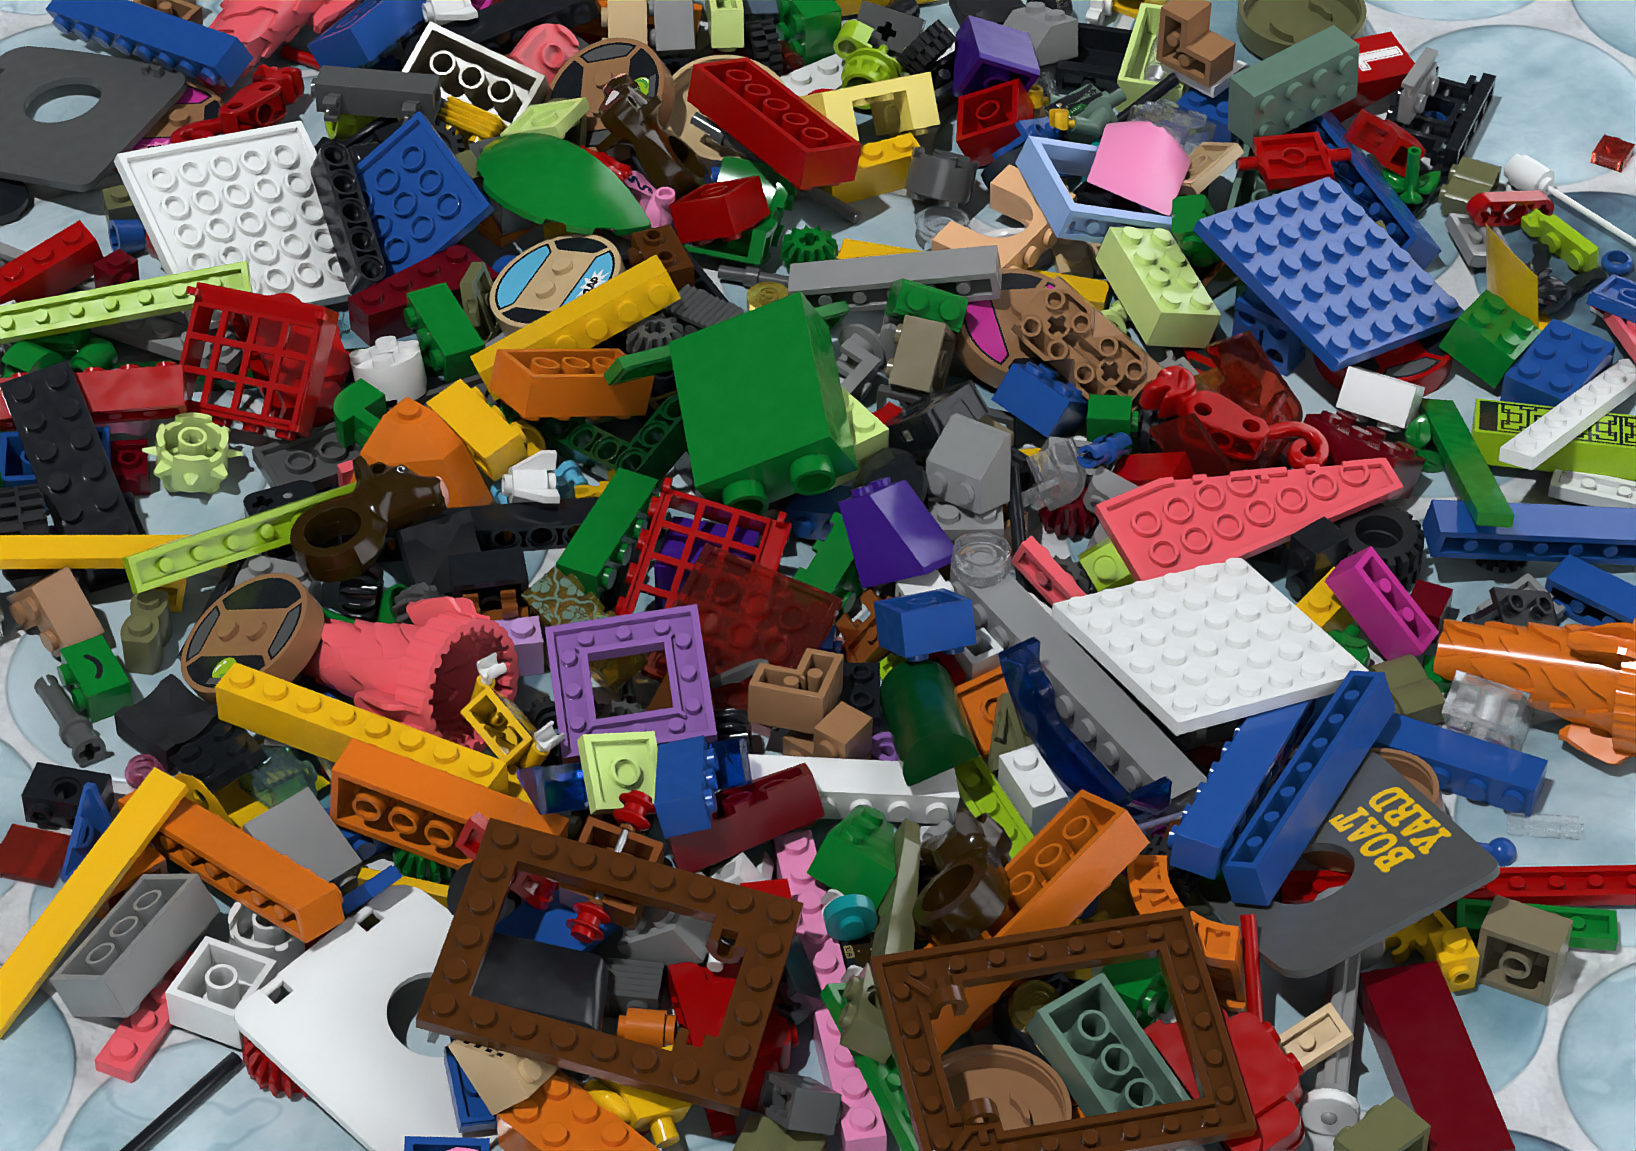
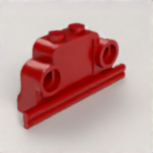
M289 293L267 295L301 302L299 298ZM230 313L229 321L237 340L246 342L252 317ZM261 319L255 344L277 348L283 323ZM291 325L285 350L308 354L313 329ZM338 325L336 326L313 427H320L334 422L333 405L335 398L343 389L348 372L352 371L349 357L350 352L346 351L342 344ZM253 351L249 367L255 379L269 381L274 355ZM283 358L278 383L300 387L305 362ZM258 387L263 399H265L267 389ZM275 391L270 412L271 417L291 421L297 395Z
M693 962L668 965V973H665L666 988L674 1014L677 1015L678 1027L690 1030L688 1042L692 1046L702 1047L706 1034L714 1037L719 1036L741 967L740 963H724L723 970L720 972H712L707 968V965L699 966ZM778 992L741 1108L743 1107L753 1112H758L757 1106L765 1070L785 1072L791 1065V1048L799 1046L795 1023H788L786 1018L778 1014L775 1007L777 1003H783ZM703 1107L713 1138H721L724 1135L732 1136L737 1133L733 1115Z
M1220 1007L1257 1130L1254 1136L1219 1141V1144L1224 1151H1296L1304 1142L1306 1134L1304 1122L1296 1107L1301 1101L1303 1094L1299 1076L1305 1073L1303 1067L1292 1052L1285 1055L1278 1046L1281 1039L1269 1021L1262 1024L1258 1017L1250 1012H1240L1229 1019L1227 1012ZM1159 1019L1143 1029L1191 1099L1200 1098L1177 1021L1164 1024Z

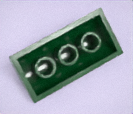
M927 659L917 662L905 661L888 672L880 686V704L904 780L908 787L980 756L956 686L947 669L939 663Z

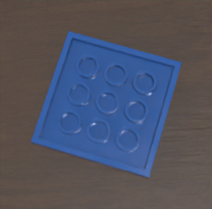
M420 111L354 167L386 266V274L383 280L432 255L447 250V248L459 242L495 210L494 206L427 117Z

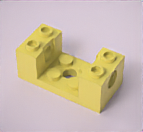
M931 72L800 96V98L857 141H859L853 107L867 104L871 105L876 136L889 134L890 138L908 133L918 136L928 134L927 127L940 124Z

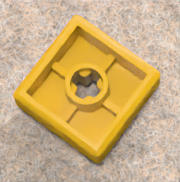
M453 96L447 97L448 102H444V107L440 108L441 113L437 114L439 119L446 123L447 130L452 126L456 129L455 136L458 134L462 136V143H464L465 147L464 151L468 150V144L499 137L508 127L500 116Z

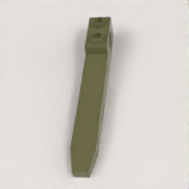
M906 818L894 834L896 876L879 906L871 957L914 950L915 926L912 911L918 895L921 841L919 824ZM867 963L858 976L852 975L849 978L843 992V998L847 999V1003L838 1020V1025L842 1027L840 1045L885 1064L892 1054V1048L870 966Z

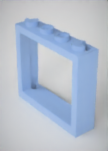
M1028 136L1015 163L1057 238L1102 244L1109 227L1124 228L1126 226L1140 229L1162 228L1169 230L1172 234V217H1174L1172 211L1168 217L1142 205L1140 206L1144 213L1077 204L1073 201L1058 173L1088 177L1099 146Z

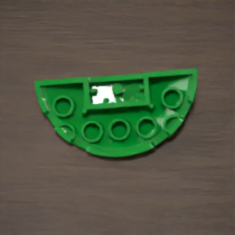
M540 133L510 134L490 142L483 148V151L477 158L476 176L483 177L484 191L501 206L527 220L541 225L545 219L551 222L565 223L567 232L592 235L596 228L604 230L613 229L616 236L631 235V233L651 228V222L644 210L623 182L599 159L569 141Z

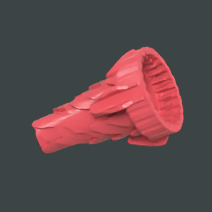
M223 0L219 5L223 8L208 28L237 37L252 55V61L240 75L244 78L263 57L269 58L283 41L288 44L305 24L308 28L313 24V31L315 33H322L359 5L360 0ZM195 76L199 82L218 96L228 88L220 84L210 85L202 78Z
M444 596L410 602L406 606V611L414 625L406 623H372L355 618L354 624L330 618L324 619V628L317 649L299 674L316 678L315 683L338 690L342 694L354 698V704L361 709L478 752H482L487 748L486 742L460 712L471 702L476 679L480 675L476 663L495 652L497 653L498 664L504 662L507 672L494 678L496 681L494 689L514 703L518 689L517 680L519 678L517 652L514 650L513 640L509 638L505 628L499 626V623L490 620V616L478 614L472 600L463 597L453 598Z

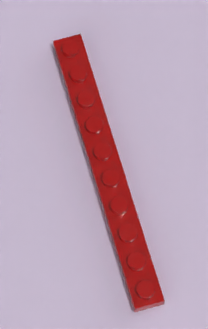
M1636 865L1499 867L1500 874L1496 879L1462 897L1465 899L1493 901L1495 896L1499 895L1521 903L1554 906L1636 905ZM1332 870L1290 871L1279 888L1280 901L1283 904L1311 903L1318 894L1326 889L1344 886L1351 878L1353 872ZM1456 901L1443 908H1455Z

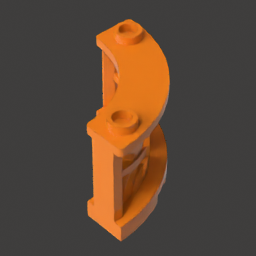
M1139 855L1134 862L1127 865L1128 883L1139 915L1185 908L1179 902V898L1170 883L1167 855ZM1191 911V918L1219 1006L1227 1011L1246 1012L1245 976L1239 926L1217 923Z

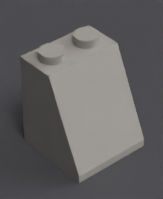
M309 787L243 825L242 829L245 833L259 841L265 842L270 848L280 854L287 855L292 861L306 869L312 870L317 876L329 883H334L340 891L345 890L357 880L355 875L362 860Z

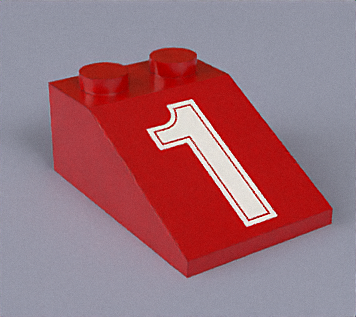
M1391 31L1353 39L1360 45L1357 97L1330 110L1340 123L1359 113L1361 109L1369 107L1401 88L1402 81L1414 66V61Z

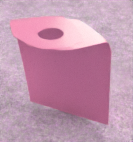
M1147 121L1109 123L1104 128L1086 182L1169 217L1172 211V200L1179 193L1191 164V159L1178 141L1164 127H1156L1152 122Z

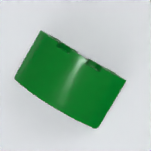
M725 156L722 159L717 182L759 175L770 215L760 220L758 227L742 231V237L739 239L723 242L722 238H716L713 242L706 245L695 246L694 242H689L684 247L690 252L755 265H764L771 258L770 247H778L785 225H780L784 211L792 210L797 188L781 174L776 173L766 163Z

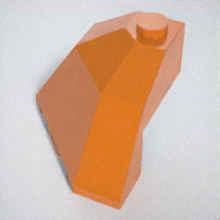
M405 397L382 416L360 451L359 456H362L368 465L377 462L388 466L404 465L420 476L441 477L449 492L447 508L494 505V499L464 442L435 411L409 397ZM353 473L350 483L356 482L355 473Z

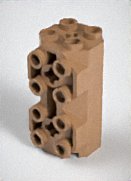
M1056 276L1052 282L1057 286L1051 290L1047 286L1041 289L1019 315L1018 319L1022 321L1021 326L1014 324L1011 330L1042 360L1052 365L1068 381L1076 384V388L1083 392L1082 395L1088 400L1089 394L1133 396L1132 411H1139L1140 414L1142 406L1139 404V400L1144 386L1157 378L1159 371L1164 369V367L1063 278Z

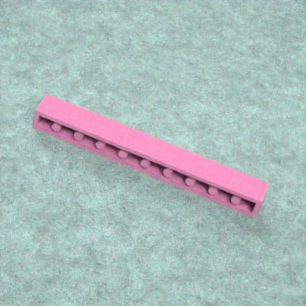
M812 831L785 833L772 839L773 872L775 879L788 878L792 900L804 903L795 936L800 937L817 981L823 991L829 983H842L840 979L846 972L839 940L828 935L824 919L821 916V910L825 905L821 904L820 899L827 893L825 884L807 874L817 854ZM824 1003L808 1016L824 1085L842 1094V1116L835 1125L840 1151H887V1134L881 1110L849 1049L840 1045L841 1033Z

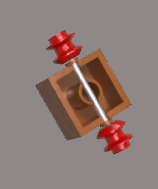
M631 790L630 793L620 794L619 800L624 804L623 809H614L612 812L620 827L590 816L588 817L578 842L663 864L664 843L635 833L648 830L650 823L645 817L646 815L656 813L652 798L646 793ZM560 882L559 885L560 904L573 908L578 914L576 919H568L566 926L571 930L570 935L583 943L591 944L594 940H602L604 938L603 932L599 929L600 924H609L611 922L630 930H635L646 906L645 904Z

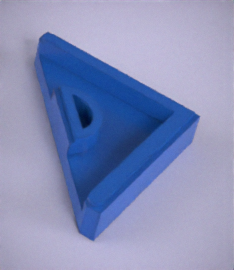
M88 782L83 786L60 876L64 883L67 882L73 871L77 869L113 821L95 783Z

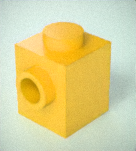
M1461 927L1428 934L1423 963L1438 961L1450 992L1475 988L1480 955L1467 928Z

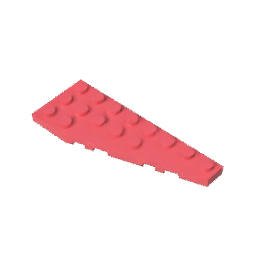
M1386 458L1342 461L1341 465L1320 467L1319 464H1308L1302 469L1287 470L1286 467L1231 471L1226 476L1207 477L1206 474L1193 475L1192 479L1174 480L1173 477L1159 478L1096 504L1094 512L1135 581H1145L1165 576L1168 573H1178L1194 569L1201 565L1225 563L1229 558H1242L1246 560L1290 541L1291 534L1324 516L1333 523L1401 494L1404 486Z

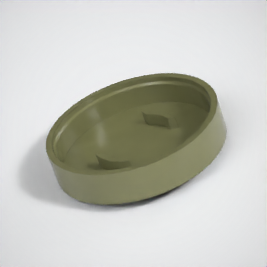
M1238 0L1236 31L1242 43L1250 51L1266 59L1333 25L1352 39L1364 37L1367 10L1364 0Z

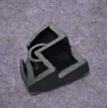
M883 448L865 463L850 490L869 485L868 482L880 478L890 477L891 483L906 480L922 503H924L927 492V475L923 467L916 464L917 459L911 453L897 448Z

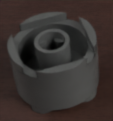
M913 147L905 183V189H907L906 197L925 201L926 197L938 199V205L957 209L958 205L966 206V203L971 200L979 161L970 162L971 158L968 156L935 149L932 155L924 153L926 147Z

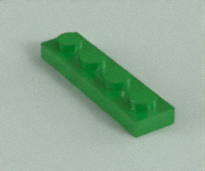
M1465 898L1456 900L1455 929L1466 927L1471 938L1479 940L1480 928L1493 901ZM1523 903L1573 920L1568 947L1616 951L1618 942L1617 910Z

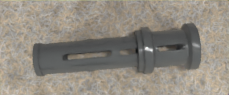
M46 675L50 686L47 685L43 677H40L36 681L34 689L59 725V737L65 745L71 747L72 757L75 762L82 766H88L99 761L105 753L106 745L102 738L94 735L91 721L87 717L78 714L55 676Z

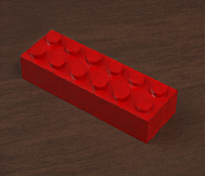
M748 57L693 64L687 101L696 107L701 114L706 115L715 122L720 129L733 136L738 143L752 151L757 158L762 159L771 166L776 173L781 174L790 181L795 188L811 190L813 187L825 185L838 186L840 183L855 181L862 144Z

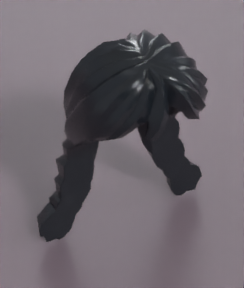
M1542 242L1533 244L1534 257L1532 263L1529 261L1525 264L1538 276L1539 315H1549L1560 311L1575 294H1580L1588 285L1602 283L1607 278V272L1601 268L1577 274L1567 283H1564L1559 278L1549 276L1552 273L1551 267L1546 268L1549 246Z

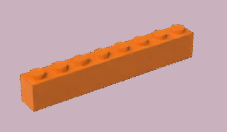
M136 790L117 800L120 811ZM185 796L149 842L164 857L190 873L198 874L203 881L304 943L312 941L345 921L342 909L343 895L334 883H329L317 876L312 870L302 867L292 861L287 855L280 854L270 848L265 842L255 839L245 833L243 829L233 826L223 820L218 814H213L201 807L196 801H191Z

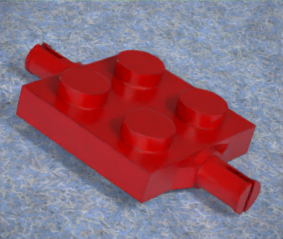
M1319 131L1253 137L1252 149L1255 156L1239 157L1235 160L1237 172L1257 170L1262 175L1267 190H1283L1286 188H1296L1326 177L1334 180L1335 173L1331 163L1351 161V151L1349 147L1328 148L1323 143Z

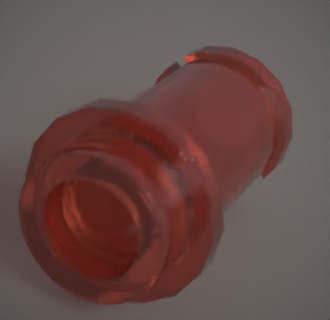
M780 40L779 43H781L782 48L780 52L783 60H781L783 64L782 74L785 75L804 67L803 57L798 53H794L786 41Z

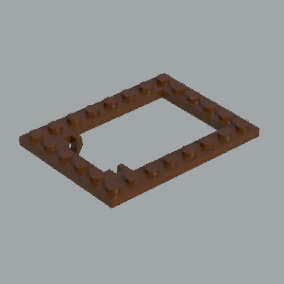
M490 818L417 1014L416 1028L739 1116L804 903ZM516 870L713 923L705 946L710 955L716 960L728 964L737 963L740 961L741 956L744 957L719 1036L714 1037L706 1034L702 1047H696L688 1042L690 1030L680 1027L672 1051L471 996ZM721 937L736 940L735 945L731 946L723 943Z
M1188 907L873 956L870 959L869 966L919 1151H1166L1254 1136L1257 1130ZM1158 958L1200 1098L1005 1131L1002 1127L997 1105L990 1098L970 1100L963 1104L960 1110L955 1111L931 1020L938 1019L941 1009L949 1004L952 1006L954 1016L965 1015L969 1005L964 988ZM983 1118L984 1122L972 1124L975 1119Z

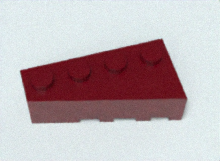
M458 242L447 248V250L432 255L348 297L350 330L370 347L375 346V340L384 336H395L396 339L412 335V329L408 328L403 310L407 308L406 293L446 282L463 309L460 282L472 262L484 261L463 243ZM486 264L494 283L499 274Z
M802 763L716 792L717 812H712L711 829L665 838L664 840L675 867L694 873L791 830L810 827L817 822V819L824 817L825 813L813 774L807 764Z

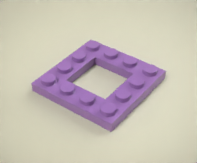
M697 604L545 627L559 735L561 733L565 734V740L560 743L563 766L581 764L577 739L583 734L655 731L657 747L660 744L704 735L706 744L718 743ZM665 650L673 707L597 719L589 661Z

